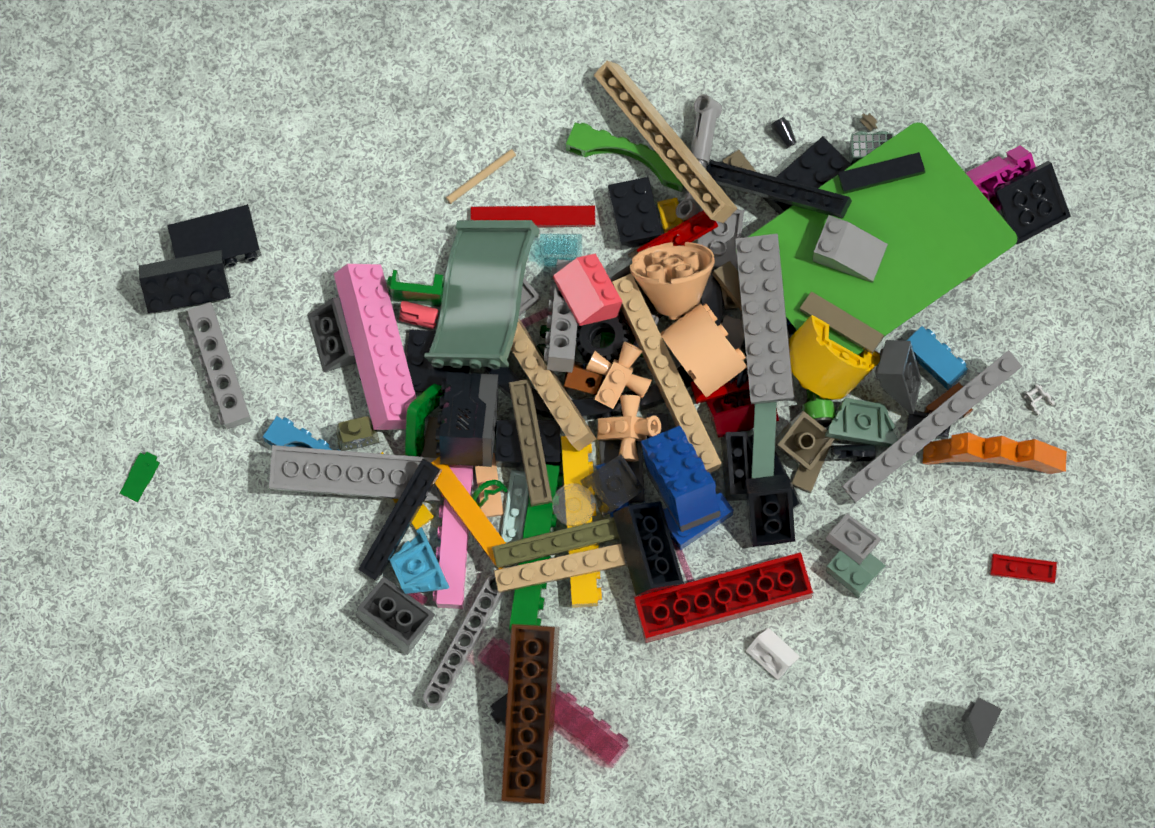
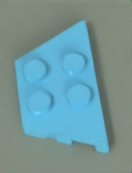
M420 527L416 531L418 535L411 542L407 541L401 550L396 552L390 559L405 594L450 588L423 528Z

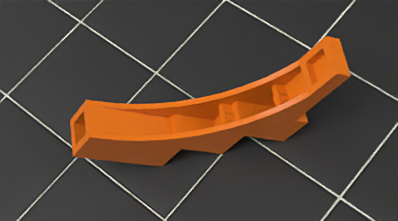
M966 432L952 435L949 439L929 442L923 447V464L985 462L1019 466L1046 474L1066 472L1067 451L1037 439L1017 442L1004 436L982 438Z

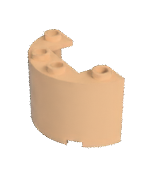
M700 303L660 334L695 384L708 397L746 369L747 365L743 361L746 357L739 348L735 350L727 340L726 336L728 333L722 324L716 325L715 321L718 319L709 306Z

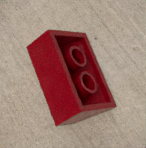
M750 389L705 401L718 438L723 437L726 432L750 431L754 428L755 404H751ZM776 408V421H779L778 412Z

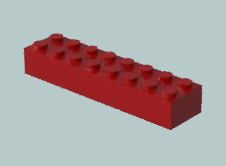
M800 552L634 597V604L645 643L812 599L813 590Z

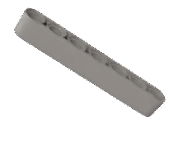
M495 574L487 578L424 692V702L431 710H437L444 704L504 592L499 593L498 590L490 588V585L496 582ZM488 600L492 604L488 609H483L480 607V603ZM473 619L481 621V625L477 628H473L469 624ZM462 638H469L471 643L468 646L463 647L459 644ZM457 656L461 660L458 665L453 666L449 664V659ZM443 675L450 677V681L445 685L438 682L439 678ZM432 694H437L440 697L439 701L435 704L428 702V698Z

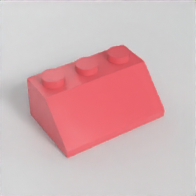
M596 253L577 257L553 275L556 285L579 326L617 317L623 301Z

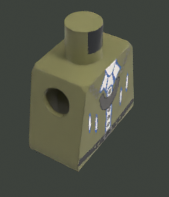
M368 416L338 423L336 435L341 451L380 443L377 430L373 429L372 421Z

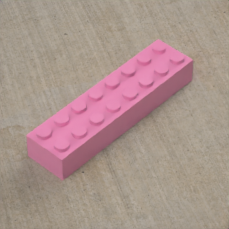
M346 264L334 273V278L373 429H406L407 410L411 402L416 399L382 266L381 264Z

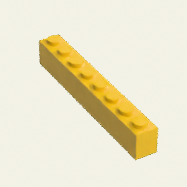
M561 436L567 528L591 523L592 516H596V503H591V495H595L594 482H590L589 474H593V461L588 462V454L592 453V444L590 443L578 451L571 445L566 436ZM592 545L569 551V555L598 549L599 547L598 545ZM600 571L570 578L572 608L598 606V601L602 600L601 587L597 588L596 579H601Z

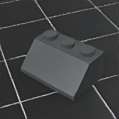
M332 298L307 315L323 372L356 364L340 298Z
M384 576L358 606L356 618L407 655L422 638L435 616L432 611L410 595L405 594L403 590Z
M979 697L975 703L970 702L961 718V721L964 722L962 730L972 757L976 759L984 749L1002 711V708Z

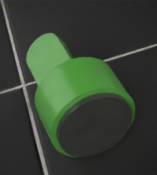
M807 389V403L802 405V411L823 427L829 426L835 416L833 401L828 398L823 399Z

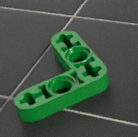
M431 385L411 402L406 415V456L421 457L424 449L425 417L440 405V396L445 394L442 393V386Z

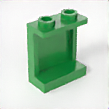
M393 270L392 276H388L387 288H389V295H392L394 302L408 301L420 305L441 307L444 276L435 274L433 286L400 282L398 271Z

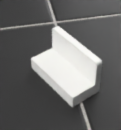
M767 628L757 636L746 650L777 680L800 658L770 628Z

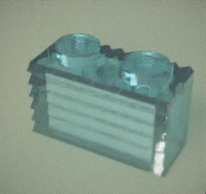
M540 234V263H544L545 266H556L557 259L573 261L577 257H582V234Z

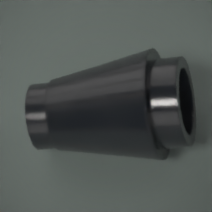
M785 117L776 120L770 125L772 133L781 141L786 149L797 144L790 122Z

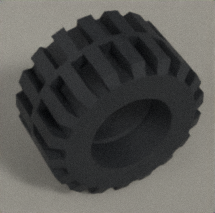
M619 316L579 326L580 330L577 329L576 333L577 347L583 359L588 361V363L594 351H596L612 364L614 359L619 360L623 342L631 344V337L627 326ZM601 332H610L615 335L613 343L606 348L592 346L593 339Z

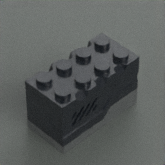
M447 372L446 380H442V393L445 394L440 396V409L443 410L438 412V425L441 426L436 428V441H439L436 444V455H440V464L492 467L498 412V375Z

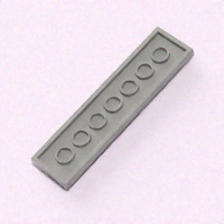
M778 234L736 238L751 404L794 400Z
M272 445L269 489L399 499L421 460L426 459L431 463L437 458ZM435 484L425 501H441V492Z

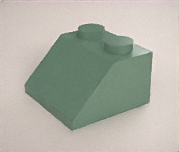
M840 550L827 565L826 572L860 598L886 565L871 553L859 565Z

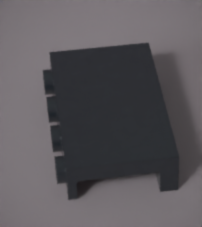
M248 204L167 225L175 259L222 250L225 267H234L238 264L237 262L244 260L246 262H253L262 256Z

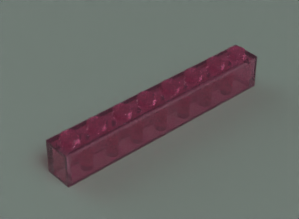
M493 637L477 658L480 663L508 684L510 645L501 638L497 640ZM556 683L554 722L610 767L614 768L628 751L629 744L627 742L629 740L621 733L616 735L610 730L611 726L603 719L598 721L593 717L595 713L585 705L582 708L576 703L577 699L571 693H563L559 689L561 686Z

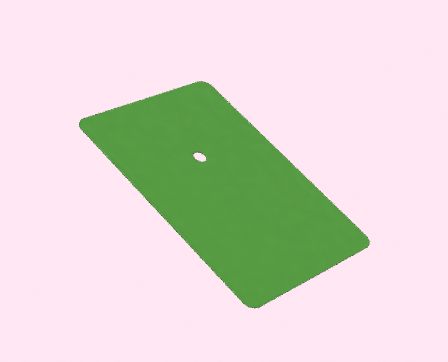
M920 122L911 124L846 169L850 170L920 152L925 174L843 194L837 175L819 188L850 197L852 203L844 218L838 219L847 221L888 244L873 283L813 262L814 250L828 218L827 214L793 205L748 236L778 234L786 317L796 330L809 318L808 315L800 311V307L812 291L886 336L1016 244V233L925 124ZM829 329L830 340L857 355L864 351L861 347Z

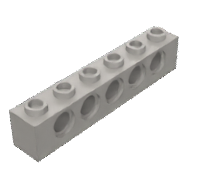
M557 259V266L552 267L551 280H554V274L572 261ZM551 283L550 296H553V299H549L548 312H552V316L548 315L547 328L551 329L550 332H546L545 344L549 345V348H545L544 361H548L547 370L572 373L577 321L556 283Z
M209 302L188 309L189 317L186 318L189 330L194 329L196 335L192 339L195 348H200L202 355L198 357L202 368L206 367L208 374H205V379L208 387L212 386L214 393L211 394L215 406L219 405L221 411L217 413L220 424H225L228 430L251 422L212 303ZM204 325L210 326V328H209L208 331H206V332H201V331H200V328H201L202 326H204ZM210 344H215V345H216V348H215L214 350H212V351H207V350H206V348H207L208 345H210ZM216 363L223 364L219 370H213V365ZM222 382L229 383L226 389H219V385ZM234 401V407L225 408L227 402Z

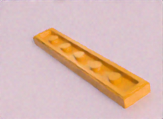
M440 457L431 462L442 469L435 482V486L496 566L492 547L505 544L506 542L447 464H440Z

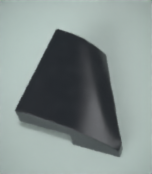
M872 444L831 445L833 459L853 458V462L873 461L876 458L875 446Z

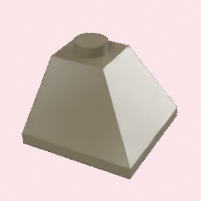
M802 411L780 432L775 439V447L811 471L835 438L825 437L827 429Z

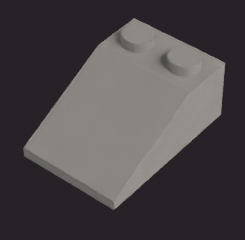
M828 215L814 250L813 262L873 283L888 244L847 221Z

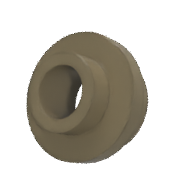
M864 113L861 115L862 118L859 121L870 132L878 128L875 125L878 121L870 113L868 115Z

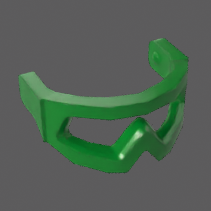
M489 480L481 484L474 491L472 498L477 503V497L484 490V499L478 505L481 509L487 502L488 495H495L500 491L506 493L508 490L501 481ZM491 485L499 487L495 490H484Z

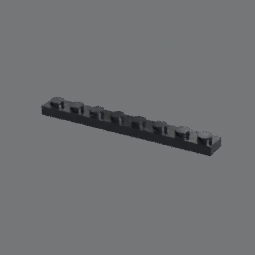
M710 160L709 165L706 166L707 172L718 185L843 219L852 203L851 198L845 195L722 162Z

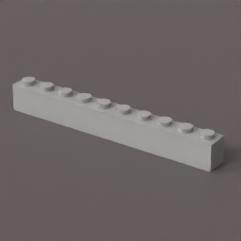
M1008 350L842 486L843 490L856 503L1023 366Z

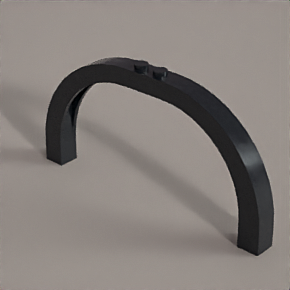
M715 268L710 273L700 301L702 305L707 304L718 319L715 323L719 326L722 324L723 300L720 283L712 275L713 271L717 269ZM681 365L677 370L687 389L690 383L693 382V379ZM509 366L500 367L499 369L483 367L487 374L498 375V388L512 400L509 382L520 381L521 379L512 372ZM657 384L649 386L643 399H640L638 411L665 403ZM532 388L536 414L555 419L538 391ZM633 391L621 393V395H636V396H638V395H637L636 393H634ZM620 397L614 409L594 400L595 398L572 400L585 421L617 415L623 416Z

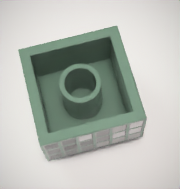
M859 131L851 134L849 162L852 165L894 137V134L887 131H878L871 134Z

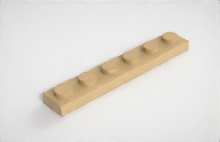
M621 544L495 570L494 573L498 592L501 593L623 567L626 564Z

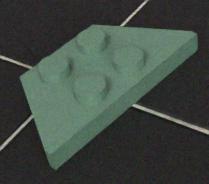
M851 398L842 400L825 433V437L890 447L898 441L894 432L896 427L889 418L884 404Z

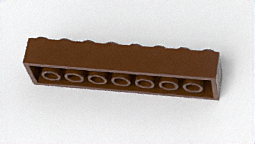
M512 624L501 801L546 804L550 801L560 627Z

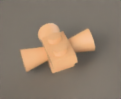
M624 341L619 360L614 359L612 364L594 351L585 370L606 375L594 400L614 409L625 385L643 399L652 380L633 375V368L631 367L643 352L641 349Z
M620 396L623 416L598 418L597 440H622L617 459L619 461H639L636 441H643L647 436L653 437L661 432V423L657 416L645 419L636 417L641 399L640 396Z

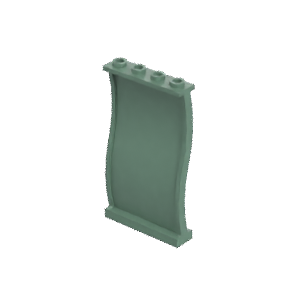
M457 220L455 227L457 234L451 248L445 273L439 322L430 351L425 353L424 357L432 366L442 368L443 366H452L454 368L470 366L475 369L481 367L492 369L508 367L507 358L516 333L526 263L533 240L539 236L540 229L532 220Z

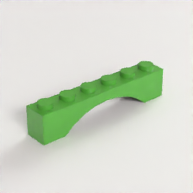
M574 123L566 142V151L583 157L604 153L621 154L631 157L647 166L658 177L663 186L679 192L683 191L684 185L658 153L651 150L648 146L631 143L625 137L618 138L612 136L606 130H595L586 123Z

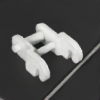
M1035 384V388L1030 392L1024 391V397L1029 399L1031 402L1030 407L1036 415H1039L1040 411L1036 410L1035 402L1041 398H1046L1051 406L1055 404L1053 400L1051 401L1049 393H1044L1041 389L1042 386ZM1036 392H1039L1040 396L1036 399L1031 397Z

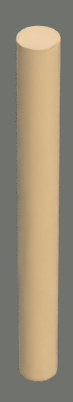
M510 149L446 197L450 204L514 158L516 156L515 152Z

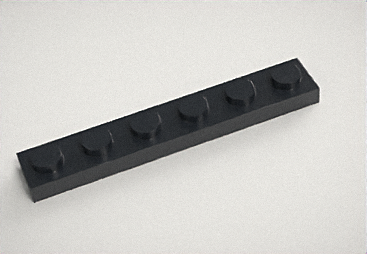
M426 459L421 460L358 568L359 571L375 581L379 580L442 469Z

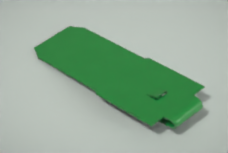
M146 452L145 455L139 453L119 494L138 503L160 462L156 461L158 457L149 452Z

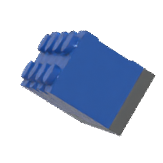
M681 426L641 441L647 475L681 532L721 516L719 504L717 503L715 481L710 473L706 471L701 458H698L693 445L688 442Z

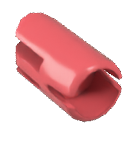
M402 301L399 321L434 329L436 326L435 319L438 320L437 313H439V310Z

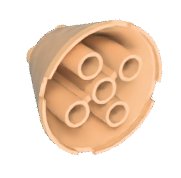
M673 242L649 247L636 254L632 258L633 263L630 265V271L657 312L669 316L671 320H677L681 318V315L687 314L699 305L715 259L713 252L706 246L691 242H685V246H673Z

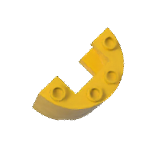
M813 315L788 339L793 375L799 380L803 388L809 389L823 399L837 400L846 397L880 362V353L877 351L870 354L864 350L857 355L830 340L829 324Z

